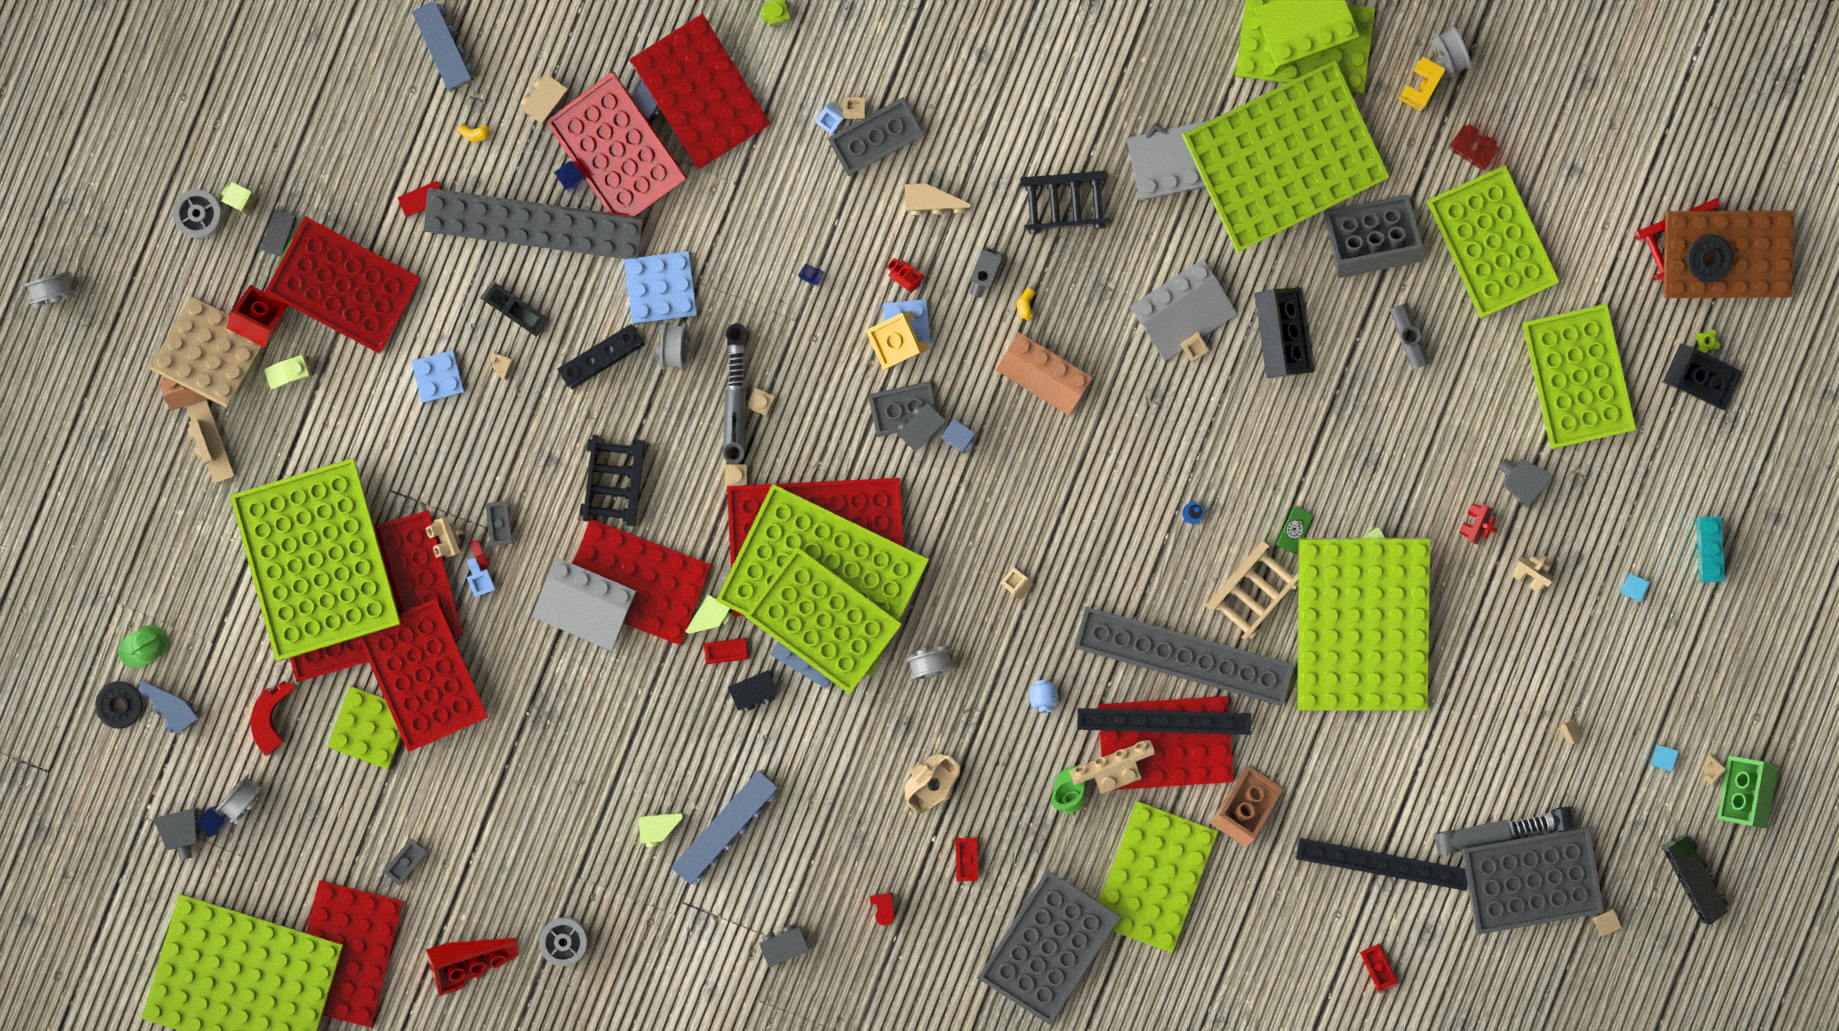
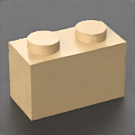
M548 74L538 78L534 84L536 89L531 95L528 93L521 102L523 105L521 107L522 111L543 126L569 92L567 88Z

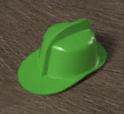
M147 625L125 637L119 646L121 661L130 668H140L149 664L165 653L168 647L167 635L162 628L156 625Z
M1074 766L1064 769L1056 777L1051 804L1055 809L1069 813L1071 816H1075L1076 811L1080 810L1086 802L1084 792L1086 781L1074 785L1069 771L1074 769Z

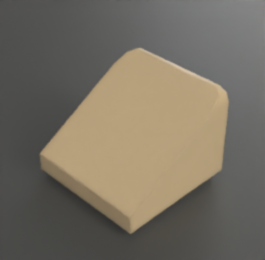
M1015 567L1000 582L1019 600L1033 586V582Z
M1574 719L1559 724L1567 744L1572 745L1582 738V734Z
M1612 908L1592 917L1601 937L1621 929L1615 910Z

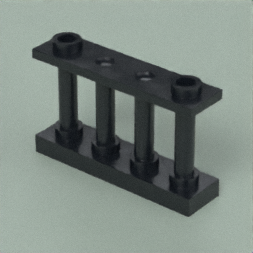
M1107 170L1020 177V188H1025V191H1028L1030 224L1024 225V231H1029V234H1040L1043 229L1092 225L1093 229L1106 228V224L1111 223V218H1103L1101 185H1103V181H1107ZM1081 183H1090V186H1092L1095 219L1082 220L1079 191ZM1068 184V188H1071L1073 221L1060 222L1058 189L1060 185ZM1047 186V190H1049L1052 223L1039 224L1036 195L1038 187Z
M630 324L557 368L568 388L570 387L573 390L644 347L645 343L636 328Z
M592 435V439H588L587 452H590L586 495L585 503H581L579 516H583V521H588L589 515L620 518L622 521H626V526L636 527L645 450L644 440L636 439L635 444L629 446L598 442V435ZM605 451L630 454V457H634L633 466L622 467L596 464V452ZM594 472L625 475L627 478H631L630 487L624 489L593 485ZM601 494L625 497V500H629L628 508L617 510L591 507V495Z

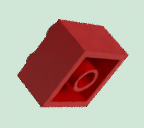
M250 285L231 311L226 328L265 348L283 322L288 305Z

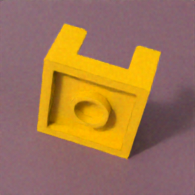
M1422 57L1415 66L1414 72L1426 79L1421 83L1419 91L1406 86L1399 95L1398 100L1421 111L1427 104L1445 68Z
M912 311L903 312L866 330L883 370L894 367L908 358L929 350L924 340L918 342L910 324V322L915 321Z

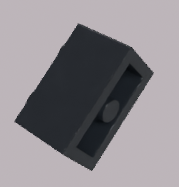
M769 670L728 687L737 710L742 709L744 713L755 709V703L763 701V704L776 700L774 695L778 694Z

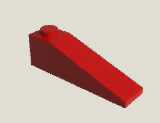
M516 938L451 942L426 949L429 967L439 996L460 990L466 986V982L474 977L479 979L484 976L483 972L492 967L498 968L519 956Z

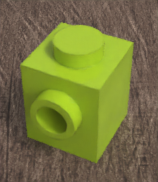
M774 0L763 4L764 10L760 12L764 23L769 22L770 28L791 21L784 0Z

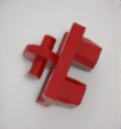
M893 258L886 267L891 271L888 276L910 293L919 288L921 280L925 278L922 273L903 259L899 261Z
M1471 504L1468 515L1476 518L1474 525L1464 522L1459 532L1476 545H1478L1481 536L1488 539L1490 532L1497 534L1498 529L1493 527L1496 519L1490 517L1493 509L1486 504H1482V506Z

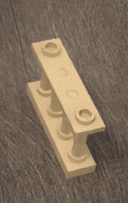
M1261 541L1205 605L1211 612L1214 609L1220 610L1245 632L1241 636L1243 640L1247 638L1251 640L1259 631L1256 627L1290 588L1295 590L1298 586V572L1292 576L1271 558L1266 550L1269 546L1264 541ZM1257 560L1263 561L1287 582L1280 592L1276 591L1254 571L1252 566ZM1243 576L1251 579L1273 599L1265 609L1240 588L1238 582ZM1228 593L1235 594L1259 615L1252 625L1248 624L1225 604L1224 598Z

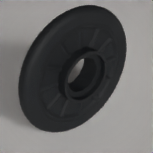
M1717 235L1699 237L1691 244L1687 252L1689 271L1695 278L1703 282H1715L1722 279L1730 271L1733 263V252L1730 245L1725 239ZM1712 252L1715 255V261L1708 265L1704 259L1707 253Z
M115 681L105 685L99 691L95 701V709L99 719L105 725L115 729L126 728L134 724L140 717L143 708L142 697L139 691L133 685L123 681ZM116 699L124 701L125 707L122 711L114 709L113 703Z

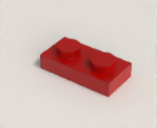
M977 837L955 838L956 882L978 881Z

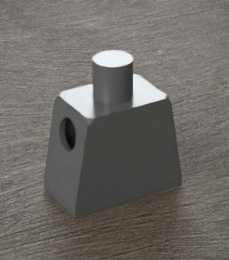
M983 246L970 281L974 282L970 291L971 295L982 298L985 288L990 289L1004 255L1003 253ZM981 271L988 273L987 278L980 277Z
M1505 458L1498 466L1507 475L1502 484L1524 508H1528L1553 477L1551 473L1523 458L1516 465Z
M197 807L153 818L166 850L177 848L180 861L193 858L190 845L200 841Z

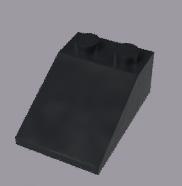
M1680 343L1662 383L1725 411L1743 371L1694 347Z

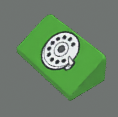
M1294 506L1276 545L1296 554L1299 547V538L1304 537L1314 515Z

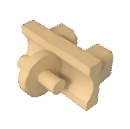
M447 516L432 521L433 524L426 527L430 538L438 536L440 544L433 546L436 557L445 556L447 558L460 553L457 544H460L461 541L458 535L464 533L463 529L457 531L454 523H449Z
M1543 554L1539 559L1532 555L1529 560L1520 555L1512 575L1519 581H1523L1527 574L1532 576L1534 579L1529 587L1537 593L1545 586L1549 587L1553 578L1547 572L1550 566L1544 563L1547 556Z

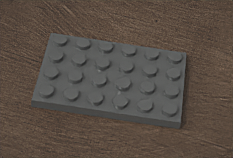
M1590 827L1462 848L1476 935L1604 913Z
M1047 869L977 979L1051 1025L1121 915Z

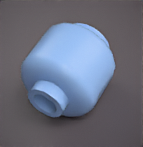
M1050 680L1034 682V685L1030 688L1031 706L1039 709L1040 713L1052 712V708L1059 704L1057 686L1052 684Z

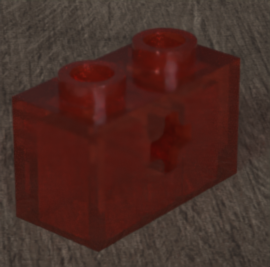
M1463 124L1447 148L1478 169L1485 171L1500 147L1496 146L1497 142L1491 137L1486 136L1484 138L1478 134L1479 130L1470 124L1468 126ZM1476 141L1478 142L1477 147L1479 149L1473 151L1471 149L1472 145L1470 143H1474Z

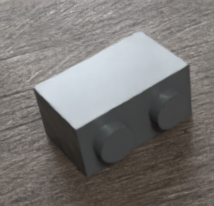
M928 403L925 406L920 404L912 412L915 416L910 421L905 419L897 427L900 430L897 435L914 452H917L946 422Z
M792 924L782 928L783 933L775 936L774 932L762 937L763 941L759 942L768 967L809 951L800 926L795 927Z

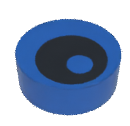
M1196 502L1188 503L1182 510L1183 519L1189 524L1199 523L1204 517L1203 507Z

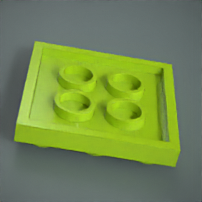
M349 686L327 747L389 769L401 735L385 698Z

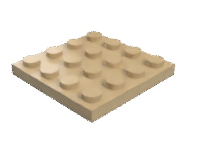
M191 296L152 361L150 370L228 408L260 353L262 346L227 329L230 315Z

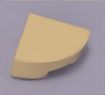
M492 352L491 362L493 369L499 377L506 380L513 359Z
M1708 755L1704 763V775L1708 783L1713 785L1726 768L1711 755Z

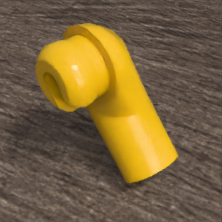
M462 123L457 132L470 142L475 143L487 139L490 134V128L486 125H481L479 128L471 129Z
M1029 287L1025 289L1016 303L1019 316L1025 320H1030L1034 316L1029 302L1036 292Z

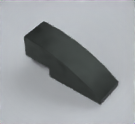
M494 281L490 282L480 299L536 337L549 320Z

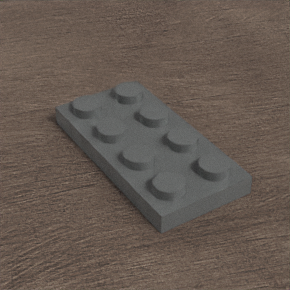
M904 97L827 139L849 177L921 138L924 134Z

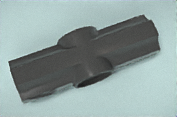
M1408 303L1390 309L1399 333L1400 342L1404 346L1412 370L1430 364L1420 331L1417 329ZM1406 331L1414 332L1416 337L1414 342L1406 341L1404 336Z

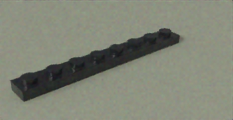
M1077 708V730L1251 735L1252 713Z
M1299 838L1295 857L1297 860L1467 891L1468 883L1465 868Z

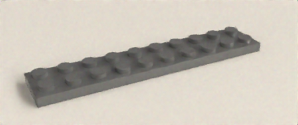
M429 188L427 191L424 232L620 259H638L643 217Z
M1086 606L1074 646L1075 649L1279 706L1284 704L1294 664Z

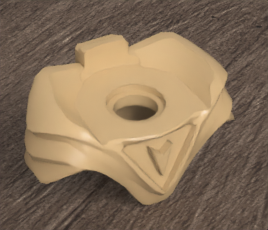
M943 754L931 755L923 764L917 762L910 770L912 776L905 785V797L909 807L917 813L929 811L936 804L948 800L952 794L954 783L960 774L959 763L953 757ZM933 778L940 781V787L935 791L928 788V782Z

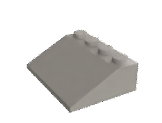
M1208 121L1167 129L1170 134L1166 135L1157 131L1153 132L1150 138H1147V134L1126 138L1139 202L1206 188L1182 134Z
M1204 259L1198 261L1129 307L1164 361L1182 351L1183 348L1180 343L1196 332L1203 337L1237 315Z
M555 557L532 617L612 651L637 591L559 557Z

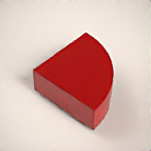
M477 539L471 541L470 545L474 555L483 570L490 567L489 560L485 556Z

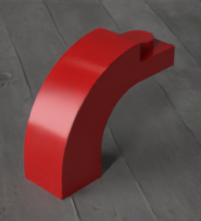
M285 681L281 682L274 688L277 691L275 693L270 688H266L253 706L250 722L251 731L257 746L265 756L270 755L285 743L276 731L272 718L278 703L297 689L292 681L288 683Z

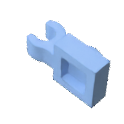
M476 557L468 560L467 563L472 575L467 577L474 597L494 590L495 587L488 570H480Z

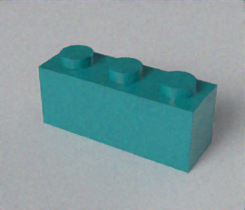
M1722 516L1696 518L1699 583L1725 581Z

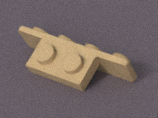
M204 400L186 406L191 419L189 422L190 427L187 428L191 440L195 439L197 448H195L196 455L199 461L203 460V463H207L213 482L219 483L234 477L233 469L208 401Z
M1150 740L1141 741L1134 746L1120 749L1105 757H1099L1085 765H1079L1070 770L1069 773L1074 785L1095 777L1099 791L1103 794L1142 779L1135 761L1155 754Z

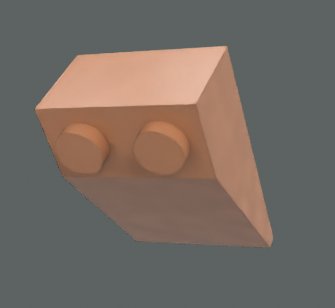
M1247 765L1218 808L1210 824L1247 847L1257 837L1281 795L1283 788Z

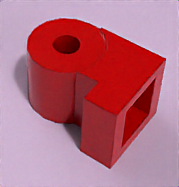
M891 892L870 895V904H877L876 921L883 926L889 925L894 919Z

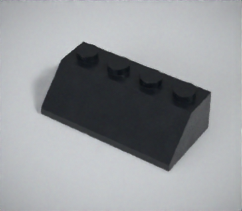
M1302 287L1272 289L1254 293L1267 379L1313 373L1314 368Z
M1683 834L1662 845L1661 847L1701 922L1711 925L1728 912L1726 908L1728 902L1724 895H1719L1715 887L1718 886L1717 881L1713 875H1708L1705 869L1708 865L1702 855L1698 856L1695 850L1698 846L1693 837Z

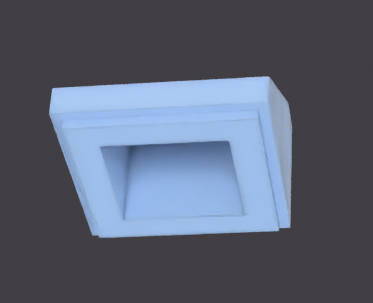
M829 102L815 123L833 135L844 120L843 110L833 102Z

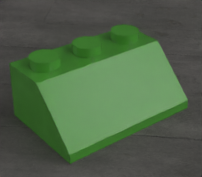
M1728 756L1717 820L1767 829L1779 765Z

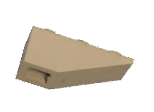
M926 183L904 184L906 212H910V216L923 215V211H932V215L945 214V210H953V214L966 213V209L971 208L969 203Z

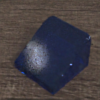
M804 264L798 277L814 286H818L824 272L809 264Z

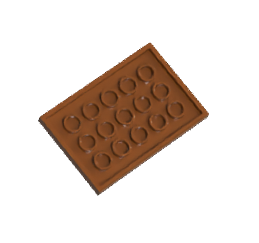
M1666 211L1663 298L1792 297L1794 211ZM1704 235L1722 237L1728 242L1733 252V263L1730 271L1722 279L1715 282L1698 280L1691 274L1687 266V252L1691 244ZM1712 252L1706 254L1704 259L1706 264L1710 265L1715 261V255Z

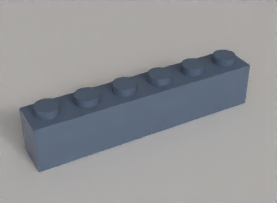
M758 770L671 868L690 885L693 881L697 884L706 875L703 870L708 865L712 868L720 859L717 856L722 849L727 851L734 843L732 838L737 833L741 836L749 827L746 822L751 817L756 819L763 811L761 806L764 802L768 801L770 803L777 796L778 793L775 790L778 786Z

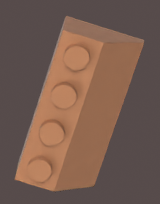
M1020 332L996 369L1002 375L1067 415H1070L1093 378Z

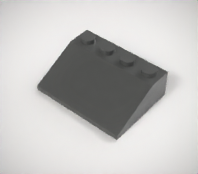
M1408 194L1324 211L1338 278L1423 262V246Z

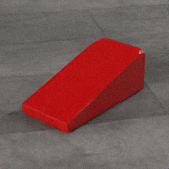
M1380 944L1360 952L1378 994L1398 985V981Z

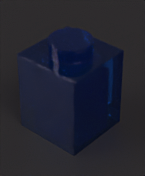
M572 160L554 172L567 192L585 181Z
M215 806L210 807L195 822L210 838L214 837L229 822L219 810H215Z

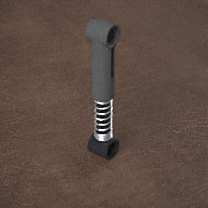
M738 323L730 325L726 330L728 352H730L728 354L730 356V359H728L730 370L728 371L729 382L727 383L729 386H727L728 390H725L723 457L728 463L733 465L741 463L745 457L746 391H744V386H742V382H744L742 380V376H744L742 371L745 370L743 368L745 364L743 362L745 358L743 353L745 352L744 347L746 346L748 332L743 325ZM734 329H740L743 332V337L740 340L736 341L731 338V332ZM733 421H737L736 442H733ZM734 447L740 450V456L735 460L730 459L728 456V451Z
M1572 806L1552 809L1551 813L1543 814L1542 817L1537 815L1536 818L1532 816L1531 819L1525 818V820L1520 819L1513 822H1507L1505 819L1478 826L1435 833L1434 837L1438 855H1446L1459 852L1462 848L1509 841L1511 838L1516 837V835L1520 834L1522 836L1524 833L1527 835L1528 832L1533 834V831L1539 833V830L1545 831V829H1554L1555 831L1576 828Z

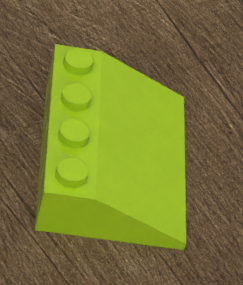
M1275 0L1254 8L1276 69L1353 42L1359 38L1357 28L1345 0Z

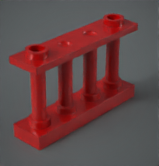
M1715 198L1686 211H1716L1715 208L1721 205L1718 198ZM1665 220L1634 233L1637 241L1644 239V242L1648 243L1660 271V274L1653 276V279L1657 280L1660 278L1661 282L1664 281V258L1655 240L1657 237L1655 233L1663 230L1665 234Z

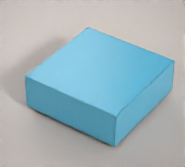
M1629 573L1620 593L1641 602L1649 582Z
M1656 745L1650 765L1672 772L1678 751Z

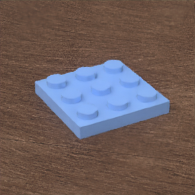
M689 251L638 257V259H624L632 324L697 316Z

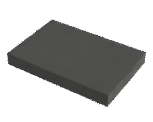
M931 381L868 394L877 437L898 433L900 430L897 427L905 419L910 421L915 416L912 412L920 404L925 406L928 403L938 413Z

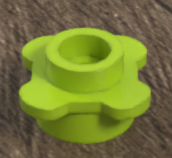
M1709 329L1706 333L1696 334L1695 339L1698 341L1700 351L1707 353L1710 349L1716 350L1720 347V343L1715 337V330Z

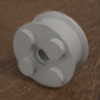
M1454 26L1450 27V31L1441 35L1433 34V40L1430 41L1435 53L1438 52L1440 60H1438L1439 66L1445 68L1444 72L1453 78L1455 73L1463 69H1472L1467 49Z
M190 190L183 193L176 200L173 207V220L177 228L184 234L192 238L203 239L210 237L220 228L223 221V209L218 199L204 190ZM197 211L201 212L199 217H195Z
M70 271L24 284V287H28L32 299L29 304H32L34 308L75 296L74 292L76 289L71 288L68 275L71 274Z
M669 322L660 324L659 336L661 337V343H657L656 355L659 356V367H662L663 370H666L667 367H679L681 371H684L689 351L687 323H683L682 326H670Z
M945 645L937 647L936 650L929 651V649H923L915 654L908 655L906 663H910L913 675L910 680H923L956 671L957 668L953 667L950 653L953 652L952 649Z
M248 774L233 787L215 809L216 811H223L231 818L230 823L234 822L237 824L264 793L262 786L258 788L248 779Z
M568 917L554 919L543 928L540 934V951L551 964L557 966L572 965L580 960L587 950V932L583 925L575 919ZM565 938L567 945H561L560 939Z

